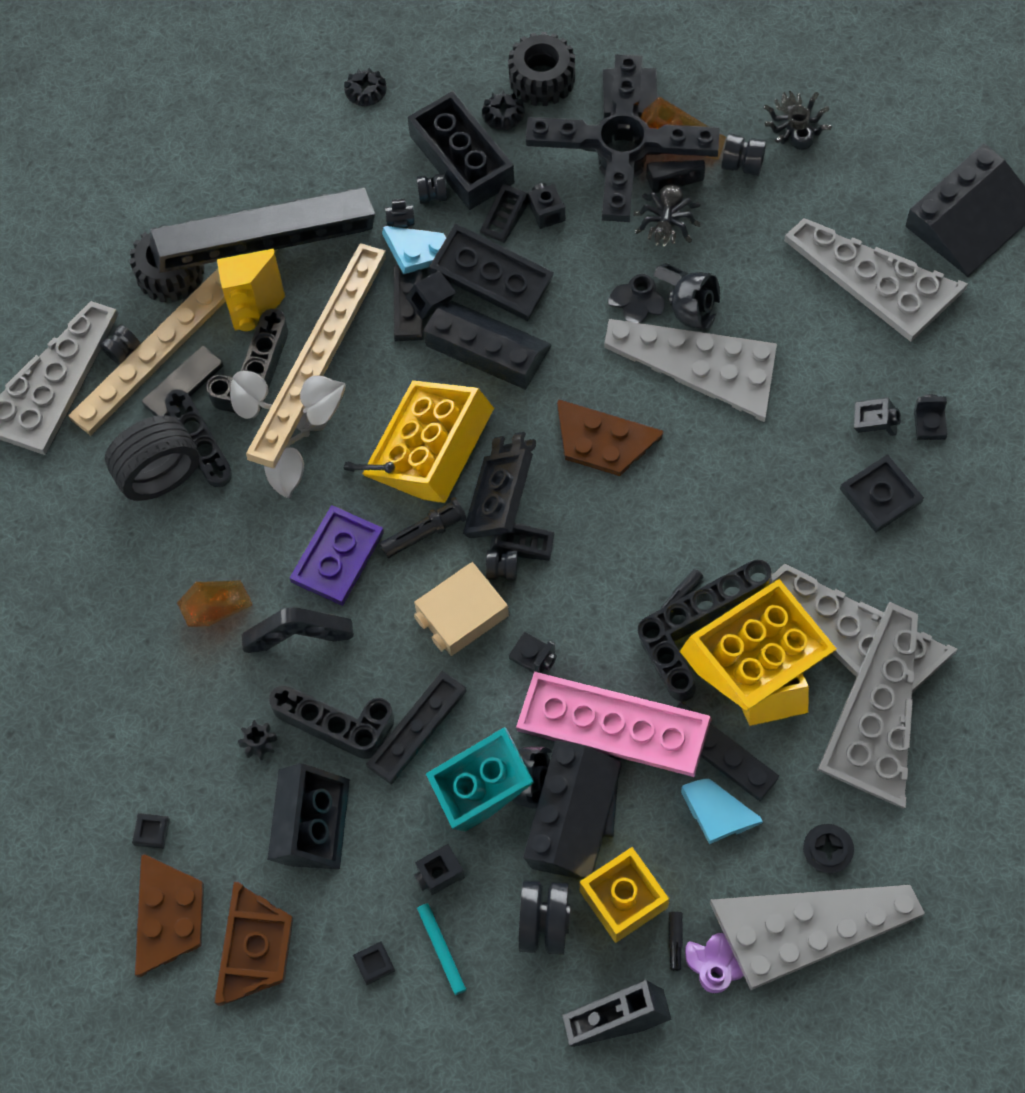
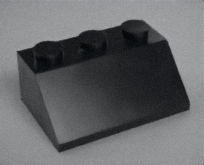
M303 763L279 769L268 860L292 867L340 869L350 779Z

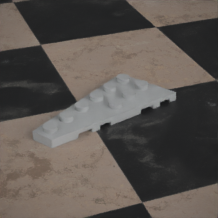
M805 218L785 235L784 241L910 342L967 289L968 283L960 280L958 282L945 278L943 273L935 270L932 273L918 267L917 263L878 247L872 249L862 245V241L853 237L851 240L837 235L835 230Z
M609 319L604 348L634 362L638 361L647 365L653 371L660 374L664 373L683 385L711 398L724 401L732 405L733 408L739 411L743 410L756 416V419L765 422L777 348L776 343Z
M784 564L772 574V583L778 579L782 581L837 648L832 654L857 677L884 612L861 601L858 603L846 597L845 593L837 589L832 590L818 583L817 579ZM917 632L912 693L956 654L957 648L948 644L945 646L933 640L932 636L924 632Z
M889 602L817 770L904 809L906 808L905 790L908 777L907 760L908 748L910 747L913 700L911 698L912 683H914L913 668L918 614Z
M911 885L710 900L712 910L750 990L891 931L925 914Z

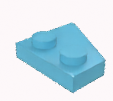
M385 226L382 231V235L403 274L428 268L446 239L444 233Z

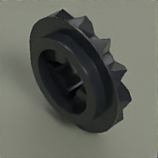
M370 68L367 71L358 69L355 74H349L348 80L344 82L346 97L353 104L359 106H370L378 103L385 96L387 90L385 78L381 76L379 71L372 72ZM368 80L369 86H367L366 89H364V93H362L361 86H363L364 82Z
M504 90L498 95L492 93L491 98L485 99L482 108L484 121L489 126L500 130L511 129L517 126L522 121L525 113L522 99H518L515 93L511 95L506 94ZM502 103H505L506 106L504 116L500 113Z
M821 824L811 829L805 837L803 852L807 863L814 867L817 872L821 871L831 875L835 872L843 871L849 865L854 855V844L850 835L843 828L834 824ZM826 837H828L831 847L838 849V851L832 853L830 861H828L825 852L818 850L824 847Z

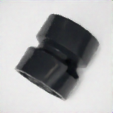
M729 133L725 144L721 169L734 171L742 167L744 173L759 176L767 141L751 138L747 143L744 137Z

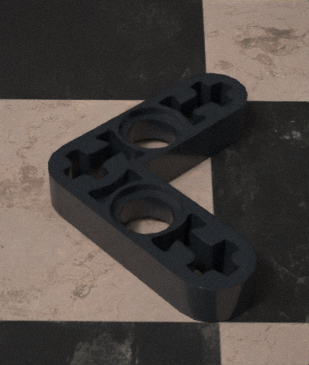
M296 607L285 608L242 634V648L246 653L267 651L294 634L333 642L349 640L354 636L353 624L351 619Z

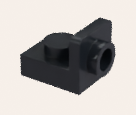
M928 394L917 398L914 407L917 440H945L947 438L946 396Z
M889 398L855 402L854 429L858 433L886 429L890 436L897 435V425L901 423L900 410L893 405Z
M525 631L509 654L510 660L532 673H542L544 669L549 671L557 658L554 642L549 640L546 644Z

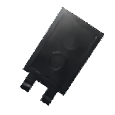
M525 432L515 433L510 444L504 445V436L493 439L491 455L485 456L483 459L463 534L468 538L512 532L533 456L531 451L536 447L535 439L525 440L524 442Z

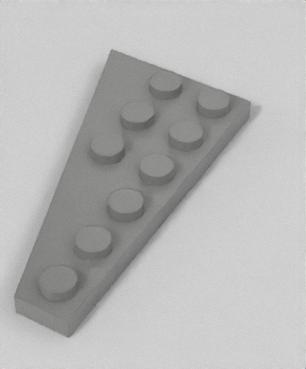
M90 301L68 323V328L58 338L54 337L47 344L48 348L39 357L36 355L5 385L6 389L0 394V440L46 455L101 349L100 344L107 338L118 316L116 309Z

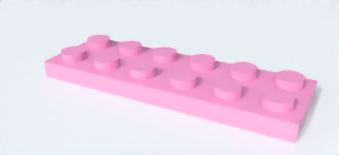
M534 672L516 729L518 732L553 741L585 745L603 754L694 777L711 717Z

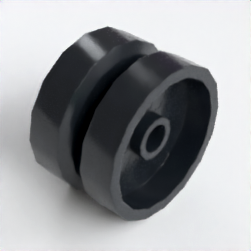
M523 881L519 921V952L535 953L539 948L540 933H545V949L547 953L564 955L566 934H569L570 904H568L569 883L552 882L548 889L547 902H542L543 886L540 881Z

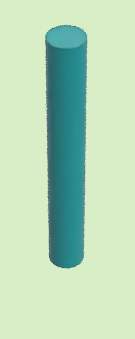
M426 903L419 906L417 910L454 994L458 995L465 992L467 989L429 904Z

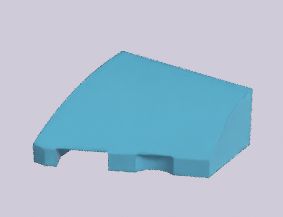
M701 779L682 786L681 793L694 819H697L709 844L731 834L742 833L763 823L760 816L711 779Z

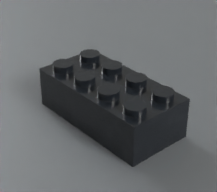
M453 91L407 117L410 137L440 174L444 173L446 182L469 210L498 194L503 183L509 186L515 184L513 163Z

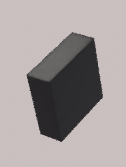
M665 263L657 266L653 276L676 286L677 282L688 273Z
M138 813L132 844L135 846L164 849L170 818L168 816Z
M382 941L353 955L366 985L395 972Z

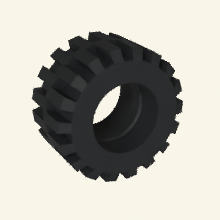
M536 32L531 33L529 38L525 36L520 38V43L516 42L513 45V50L509 52L510 87L513 89L516 97L521 95L523 102L526 103L528 100H531V105L537 106V102H542V106H548L549 101H552L553 104L559 103V97L565 99L568 96V91H572L573 83H575V54H573L571 45H567V41L564 38L559 40L558 35L552 34L549 36L547 32H541V35H536ZM546 65L553 69L546 72H537L531 68Z
M144 232L141 234V240L136 239L133 244L135 249L130 251V265L138 286L145 295L148 293L149 298L156 300L158 296L160 302H167V298H171L172 302L178 301V296L182 295L185 299L189 296V290L194 292L198 288L196 282L201 284L204 265L159 273V270L154 268L156 262L150 248V233Z

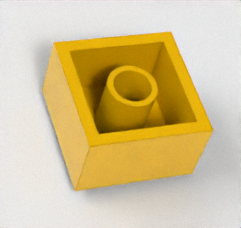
M633 847L580 881V893L615 943L668 908V896Z

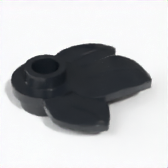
M638 274L630 280L629 284L617 286L608 299L609 306L623 308L625 320L634 323H641L648 313L661 315L665 305L663 296L656 291L654 280L646 274ZM640 286H643V287H645L647 290H645V291H640V290H637V288L640 287Z

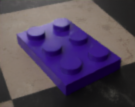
M331 505L290 576L291 583L343 606L383 536V528Z

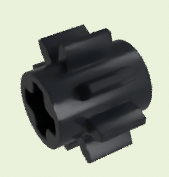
M405 199L392 200V207H385L387 226L408 229V226L415 225L413 205H406Z
M253 720L252 725L247 729L241 728L244 738L238 740V744L241 748L247 747L245 749L247 758L255 754L258 755L260 760H263V754L275 752L271 742H275L278 739L276 733H269L271 727L268 722L261 726ZM261 736L260 743L254 744L255 737Z

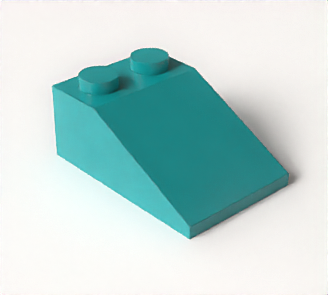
M506 727L426 773L452 829L464 832L493 816L534 783Z

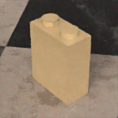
M473 562L414 602L416 608L415 619L423 629L428 627L434 634L431 638L440 651L446 649L450 656H453L509 616L508 605Z

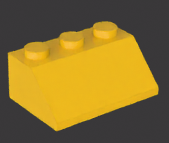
M274 249L217 259L221 286L234 330L251 331L255 329L262 313L268 309H276L285 298Z

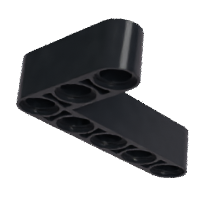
M759 559L750 561L640 621L637 631L641 644L669 694L675 700L687 701L691 699L695 694L696 686L692 672L674 642L713 622L772 584V571L767 562ZM755 573H763L766 576L764 580L759 582L751 579V576ZM729 587H736L740 590L733 596H728L724 593ZM703 601L713 603L712 607L708 610H701L698 608V605ZM677 615L686 617L685 622L682 624H674L671 620ZM651 629L660 631L659 635L653 639L645 637V634ZM665 654L674 656L673 661L668 664L660 663L659 659ZM680 679H685L689 682L688 686L682 690L674 688L673 685Z

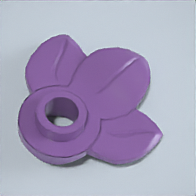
M724 933L713 935L707 941L706 946L690 941L687 943L685 948L686 962L690 969L699 974V981L706 991L710 993L722 992L729 987L731 981L741 979L744 976ZM711 972L719 974L721 978H714Z

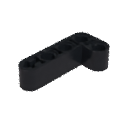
M268 309L260 316L241 371L262 373L260 376L266 381L268 390L288 336L285 316L280 310ZM264 349H270L267 352H261ZM216 375L210 378L206 388L212 405L217 409L236 413L232 407L230 396L233 377ZM220 391H226L224 394L216 395Z
M288 686L276 687L269 696V703L278 719L363 759H369L383 744L394 723L392 707L383 698H373L365 705L359 718L356 719ZM378 711L387 713L382 720H374L372 716ZM309 712L318 713L317 718L312 721L304 719ZM341 724L346 726L341 733L335 734L331 732L335 725ZM363 737L373 739L368 746L362 747L357 744Z

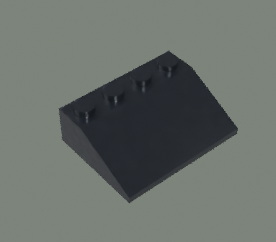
M983 144L910 208L905 227L968 277L1025 226V185L1005 159Z

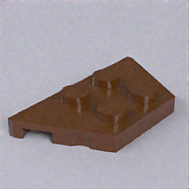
M558 399L557 409L565 460L621 476L630 468L634 461L639 460L648 448L656 441L659 442L663 437V430Z
M141 855L135 962L136 977H143L147 972L160 965H166L176 960L178 956L202 946L204 883L147 855Z
M234 882L214 1002L218 1006L278 985L285 980L293 917L282 909L276 908L260 895L258 896L248 890L239 882Z

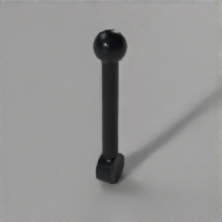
M345 462L343 468L351 472L355 470H385L387 473H393L395 465L392 462H387L385 465Z

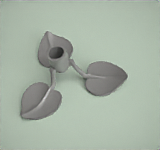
M252 371L237 372L231 381L230 390L234 411L240 417L248 419L258 415L260 406L270 410L272 404H267L263 401L268 394L266 381L259 374ZM311 376L304 382L300 392L301 403L305 406L303 409L304 414L296 427L301 433L289 440L274 469L264 466L270 485L280 495L291 498L304 472L303 457L297 449L289 448V446L303 437H309L310 431H321L325 428L341 402L346 387L345 383L324 376Z

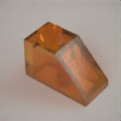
M241 580L195 582L177 602L188 627L210 626L253 605Z

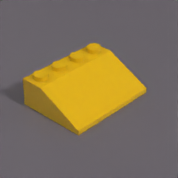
M412 380L368 464L385 465L387 462H392L395 465L394 472L364 470L362 474L420 499L445 503L494 407L479 388Z
M778 579L691 635L679 652L701 678L748 711L835 652L837 648L782 581Z

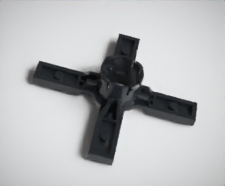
M615 55L611 116L603 119L598 125H587L583 120L528 117L526 146L581 149L598 153L599 165L601 164L599 170L605 175L602 221L630 222L633 176L637 177L643 172L641 167L645 165L646 155L674 154L718 157L720 128L663 125L659 129L649 128L646 122L638 118L643 56ZM613 139L615 141L627 140L631 142L634 140V144L638 145V147L631 151L619 152L607 147V144L613 142Z

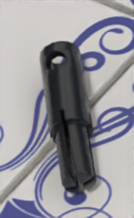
M693 569L672 592L673 594L661 606V609L688 595L704 578L702 573L697 569Z
M669 912L670 969L673 971L681 970V949L683 948L682 912Z

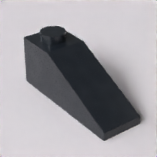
M647 980L563 1015L568 1042L571 1047L642 1032L672 1020L664 989Z

